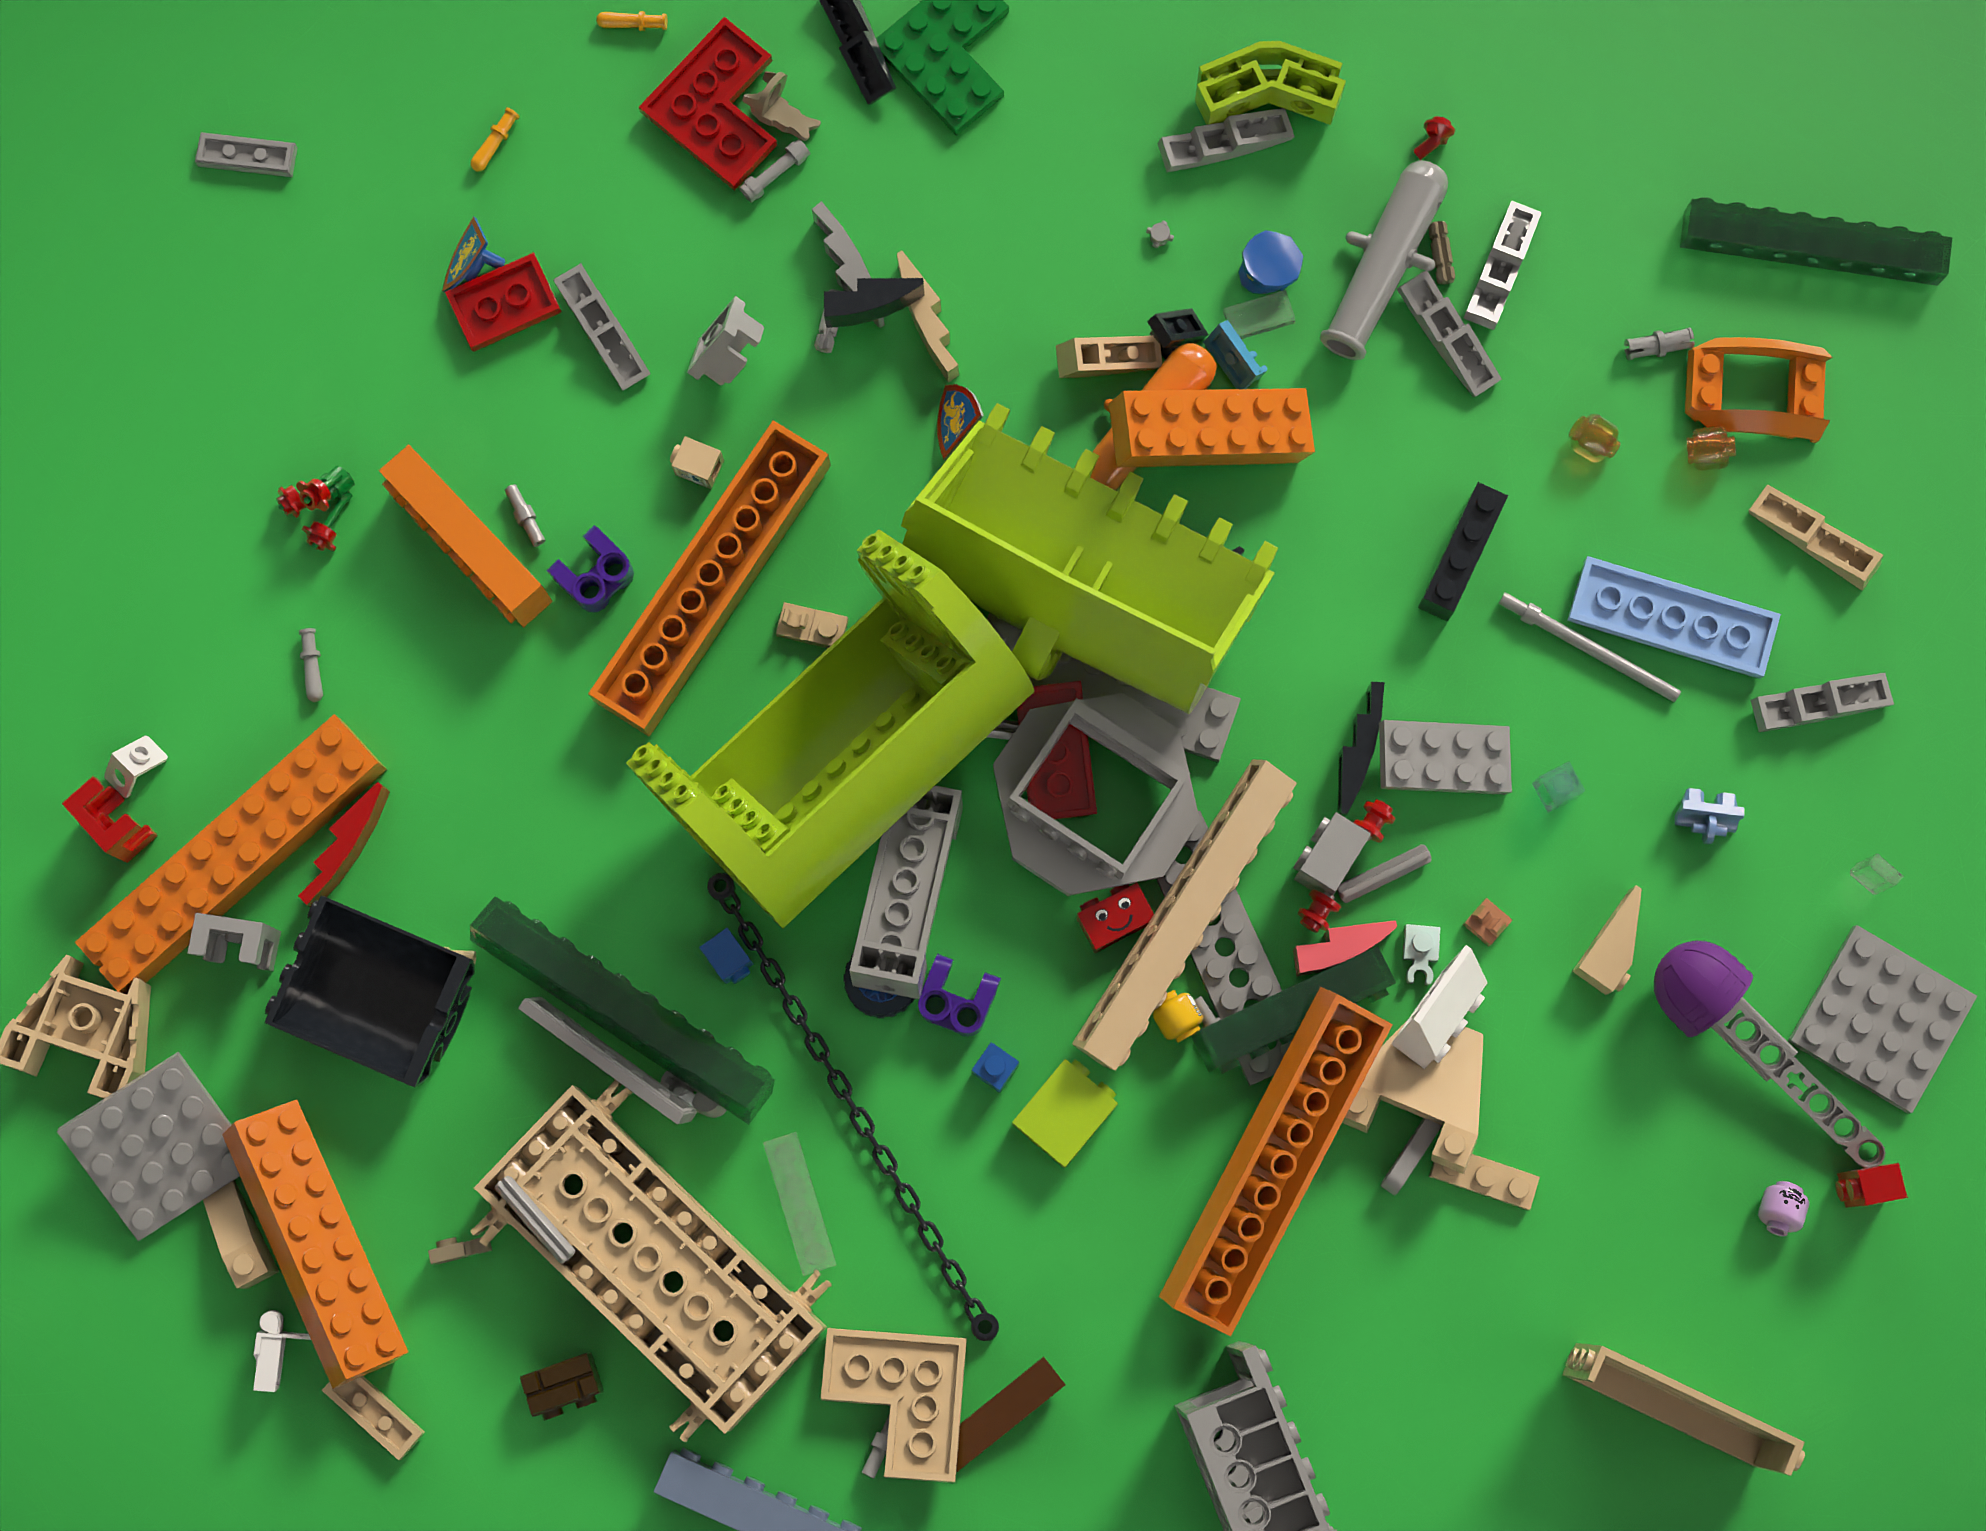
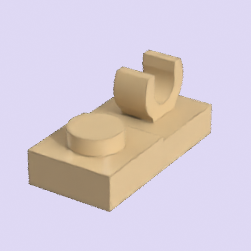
M784 602L776 635L829 648L846 632L849 618Z

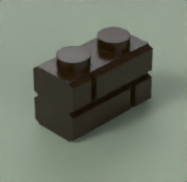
M591 1352L520 1376L532 1417L542 1415L544 1421L564 1414L562 1407L575 1403L577 1409L596 1403L595 1395L604 1392Z

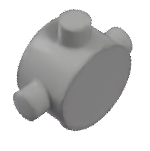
M1166 221L1157 223L1152 228L1148 227L1146 233L1150 234V240L1154 248L1163 246L1168 241L1172 242L1174 236L1170 235V229Z

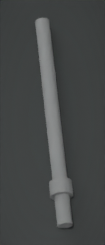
M1506 592L1500 599L1498 604L1520 615V620L1531 626L1536 624L1673 702L1679 697L1681 690L1541 612L1542 609L1531 602L1527 605Z

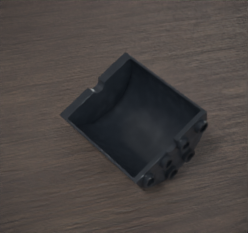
M321 895L319 901H314L309 909L307 918L310 921L305 932H301L294 943L293 950L298 952L293 965L288 963L283 968L279 978V982L282 983L279 991L267 1003L265 1009L267 1017L264 1023L414 1088L420 1086L430 1076L432 1061L440 1062L459 1026L472 987L467 986V983L475 974L474 961Z

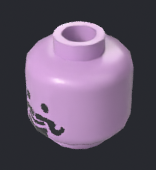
M1779 1181L1775 1185L1768 1186L1764 1191L1758 1216L1767 1225L1769 1232L1778 1236H1787L1788 1232H1797L1803 1227L1809 1208V1200L1803 1194V1189L1798 1185Z

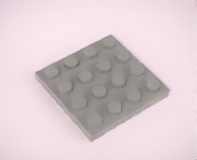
M1855 925L1851 928L1787 1042L1907 1114L1913 1113L1977 996L1867 930Z
M179 1051L68 1121L57 1130V1133L138 1241L240 1176L222 1136L231 1126V1123Z

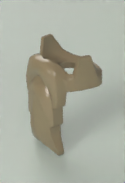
M765 71L763 80L767 83V86L764 90L757 94H745L742 101L750 106L751 113L760 122L774 126L782 132L790 133L802 141H807L810 137L809 131L818 128L821 122L804 116L800 110L788 105L789 102L781 97L787 80L785 73Z

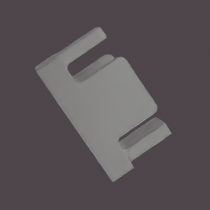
M735 296L702 334L697 342L687 372L697 380L705 374L719 385H723L725 382L731 383L745 367L747 359L739 352L747 343L756 347L760 343L764 330L763 325L744 312L745 302Z

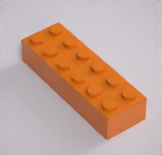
M1306 388L1123 391L1109 402L1117 468L1299 463L1315 452Z
M409 444L379 470L386 479L382 485L391 497L410 514L411 518L423 531L428 533L436 545L454 561L455 565L466 577L473 581L489 601L495 597L492 603L511 624L516 620L524 628L553 602L537 579Z

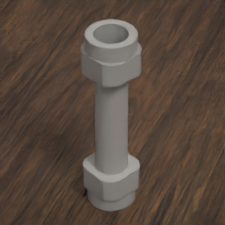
M798 139L785 148L786 154L754 179V177L750 176L744 181V184L739 189L749 202L752 203L764 195L763 189L794 163L799 166L810 155V151L801 140Z

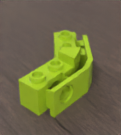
M1259 41L1199 66L1195 102L1206 125L1224 122L1228 116L1240 115L1267 103L1331 125L1346 80L1339 78L1343 63L1282 41ZM1259 65H1280L1282 68L1261 69Z

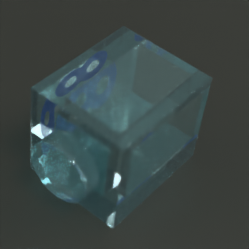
M1569 761L1539 776L1532 783L1548 813L1577 799L1585 792Z

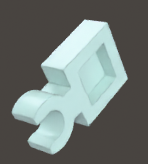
M1409 924L1404 926L1403 960H1412V966L1406 972L1407 984L1413 983L1416 971L1424 973L1425 985L1432 983L1433 971L1428 966V962H1438L1440 927Z

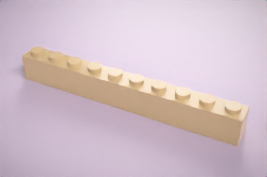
M1252 759L1072 1043L1073 1046L1102 1066L1115 1071L1118 1066H1122L1127 1061L1133 1042L1146 1031L1150 1015L1166 999L1167 988L1183 972L1186 958L1202 942L1203 931L1209 922L1215 920L1219 915L1222 901L1238 885L1239 874L1244 866L1251 863L1257 854L1256 847L1262 838L1267 836L1274 828V819L1280 809L1286 807L1293 797L1292 790L1297 784L1294 780L1267 760Z

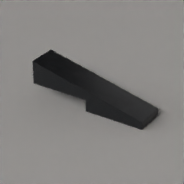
M819 0L842 44L839 50L867 104L872 105L895 90L896 86L861 1Z

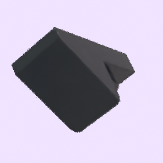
M1192 308L1157 313L1147 321L1152 329L1150 336H1154L1156 341L1160 343L1161 355L1164 359H1167L1172 351L1181 345L1188 343L1196 344L1209 335Z

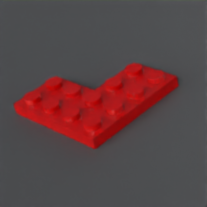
M723 17L639 106V110L735 191L777 146L775 138L733 104L773 61L772 55L726 17Z

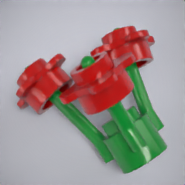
M335 466L329 473H324L319 479H312L308 483L299 481L296 484L299 492L292 485L286 489L281 486L277 491L280 496L276 500L280 510H283L286 515L292 513L297 518L300 515L299 511L306 507L311 511L315 508L326 511L329 509L328 501L338 498L336 505L324 524L314 521L310 528L307 526L302 528V531L307 534L306 542L312 548L324 551L326 547L331 551H335L336 546L332 543L337 535L330 527L345 503L353 497L349 490L355 483L346 470Z

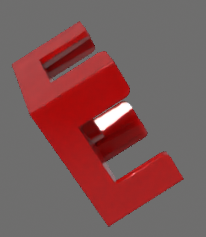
M92 776L67 798L62 805L105 853L128 863L158 835L149 825H144L141 828L128 814L122 815L114 822L108 815L124 802V797L112 786H108L103 791L104 786L100 780Z

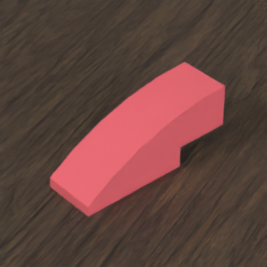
M1396 920L1328 928L1325 932V943L1300 945L1293 949L1296 976L1319 973L1338 967L1361 956L1397 928Z

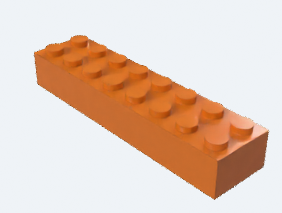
M296 1099L234 1122L222 1136L332 1389L387 1366L407 1354V1347L298 1100Z

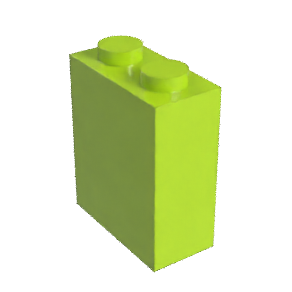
M1065 1059L1012 1122V1125L1064 1169L1118 1105L1114 1100L1117 1094L1102 1081L1098 1086L1087 1077L1090 1071L1076 1059L1072 1063Z

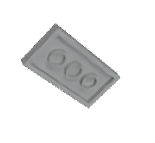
M1383 720L1379 722L1381 789L1505 795L1512 792L1510 726Z

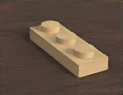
M1472 1154L1464 1174L1436 1162H1433L1429 1174L1431 1178L1525 1210L1531 1209L1540 1179L1539 1176Z
M364 1376L332 1389L329 1382L322 1389L328 1397L398 1460H402L425 1433Z

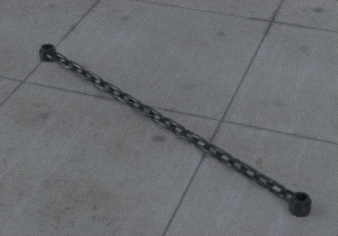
M725 873L713 875L708 881L707 889L709 894L720 902L726 913L735 914L740 923L738 928L739 936L749 950L757 951L762 959L760 970L768 984L773 988H779L783 994L782 1006L790 1021L795 1025H801L807 1034L805 1038L806 1048L815 1061L825 1064L829 1071L827 1082L838 1099L847 1101L851 1108L850 1121L860 1136L868 1137L874 1146L872 1157L880 1171L885 1175H891L897 1185L895 1195L905 1212L914 1213L920 1223L918 1234L928 1250L937 1252L943 1261L941 1272L948 1285L954 1290H960L966 1300L964 1311L972 1323L971 1330L973 1335L981 1341L993 1339L999 1331L998 1320L994 1315L986 1311L979 1299L969 1296L965 1289L967 1279L964 1272L955 1260L947 1259L941 1249L944 1245V1240L933 1222L924 1221L918 1211L921 1206L919 1197L910 1184L900 1181L896 1174L898 1163L887 1146L879 1145L873 1136L875 1131L874 1122L864 1108L855 1106L850 1097L853 1090L851 1084L842 1071L834 1070L828 1061L830 1050L819 1033L810 1031L806 1024L808 1018L806 1009L797 996L789 995L783 986L785 975L777 961L767 958L762 951L763 938L752 922L744 921L739 912L741 901L735 893L736 886L733 879ZM718 881H725L727 883L726 889L722 892L715 890V884ZM732 897L736 903V906L735 904H731L730 909L725 901L729 900ZM750 927L758 942L754 940L752 946L745 936L743 929L747 932ZM771 964H773L780 979L776 977L774 979L775 982H773L765 966L771 968ZM792 1000H794L803 1017L799 1014L797 1019H795L787 1003L793 1005ZM815 1038L818 1039L825 1051V1054L823 1052L819 1053L820 1057L817 1056L810 1044V1041L812 1043L816 1041ZM837 1075L840 1076L847 1088V1091L845 1089L841 1091L842 1094L839 1093L832 1081V1078L834 1080L838 1079ZM860 1112L870 1126V1129L868 1127L864 1128L865 1132L862 1131L855 1119V1116L857 1118L861 1116ZM882 1150L885 1151L893 1167L887 1165L888 1170L884 1168L877 1156V1153L883 1155ZM905 1188L908 1189L916 1205L910 1203V1208L900 1194V1191L901 1193H906ZM928 1226L939 1241V1243L933 1241V1246H931L923 1233V1230L925 1232L929 1231ZM951 1265L954 1266L962 1280L961 1282L957 1279L956 1285L946 1271V1268L948 1270L952 1269ZM975 1304H977L981 1314L974 1318L969 1306L973 1309ZM983 1320L989 1321L992 1325L991 1331L987 1334L981 1333L978 1329L979 1323Z

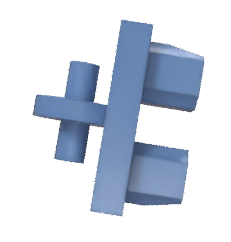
M1688 788L1675 814V825L1691 827V832L1702 833L1704 844H1712L1715 835L1726 837L1727 832H1736L1739 821L1744 818V807L1737 806L1735 794L1724 792L1717 794L1713 804L1704 802V792L1701 789Z

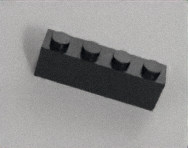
M1480 482L1476 484L1418 606L1419 609L1447 622L1455 612L1509 495Z

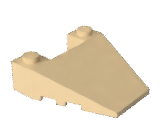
M1403 1024L1380 1048L1342 1123L1367 1133L1381 1100L1443 1126L1432 1152L1431 1161L1464 1174L1478 1139L1484 1034L1464 1027L1456 1038L1451 1035L1446 1042L1451 1047L1439 1063L1433 1060L1424 1069L1391 1044L1404 1026Z

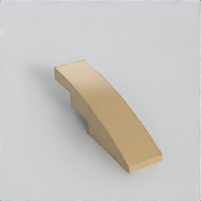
M902 250L898 252L897 261L900 277L923 278ZM923 278L925 296L908 307L915 327L931 358L949 383L959 376V368L957 362L945 348V346L950 344L949 331L936 316L941 312V300Z

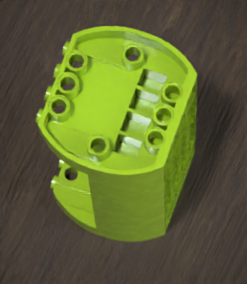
M877 530L874 534L867 536L863 540L862 545L857 549L860 557L857 561L883 598L696 772L689 776L657 744L653 746L650 742L639 747L634 752L632 758L626 762L635 775L695 841L782 929L1034 692L1027 673L1015 655L958 586L940 568L881 530Z

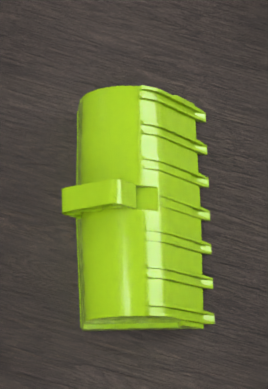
M996 403L986 422L984 423L979 420L905 511L901 527L907 529L903 545L940 568L973 604L1022 631L1012 653L1020 662L1027 675L1032 678L1041 680L1049 677L1062 653H1065L1190 714L1207 689L1244 625L1251 620L1275 574L1269 569L1278 551V547L1264 541L1253 561L1224 547L1233 526L1232 523L1219 517L1208 537L1185 527L1179 522L1188 504L1187 500L1174 494L1163 514L1154 511L1135 501L1144 478L1129 472L1118 491L1092 479L1091 475L1098 461V454L1085 449L1073 469L1047 455L1055 432L1041 426L1030 446L1003 433L1002 430L1011 410Z

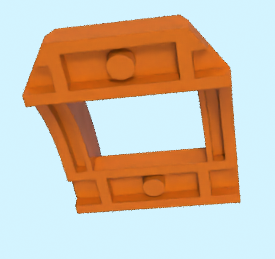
M1740 337L1714 338L1688 351L1685 414L1695 422L1699 420L1708 428V433L1711 434L1717 432L1754 433L1791 439L1798 437L1817 443L1830 420L1823 419L1826 361L1833 357L1824 348L1783 340ZM1724 354L1758 355L1790 360L1787 413L1766 410H1721Z

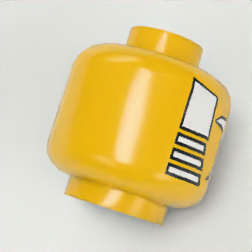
M1175 990L1168 992L1162 1005L1155 1008L1152 1014L1164 1037L1168 1040L1176 1039L1177 1043L1201 1030L1199 1024L1203 1021V1015L1189 993L1177 995Z

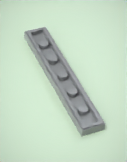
M542 997L525 998L518 1008L674 1123L678 1125L693 1120L697 1113L694 1107Z

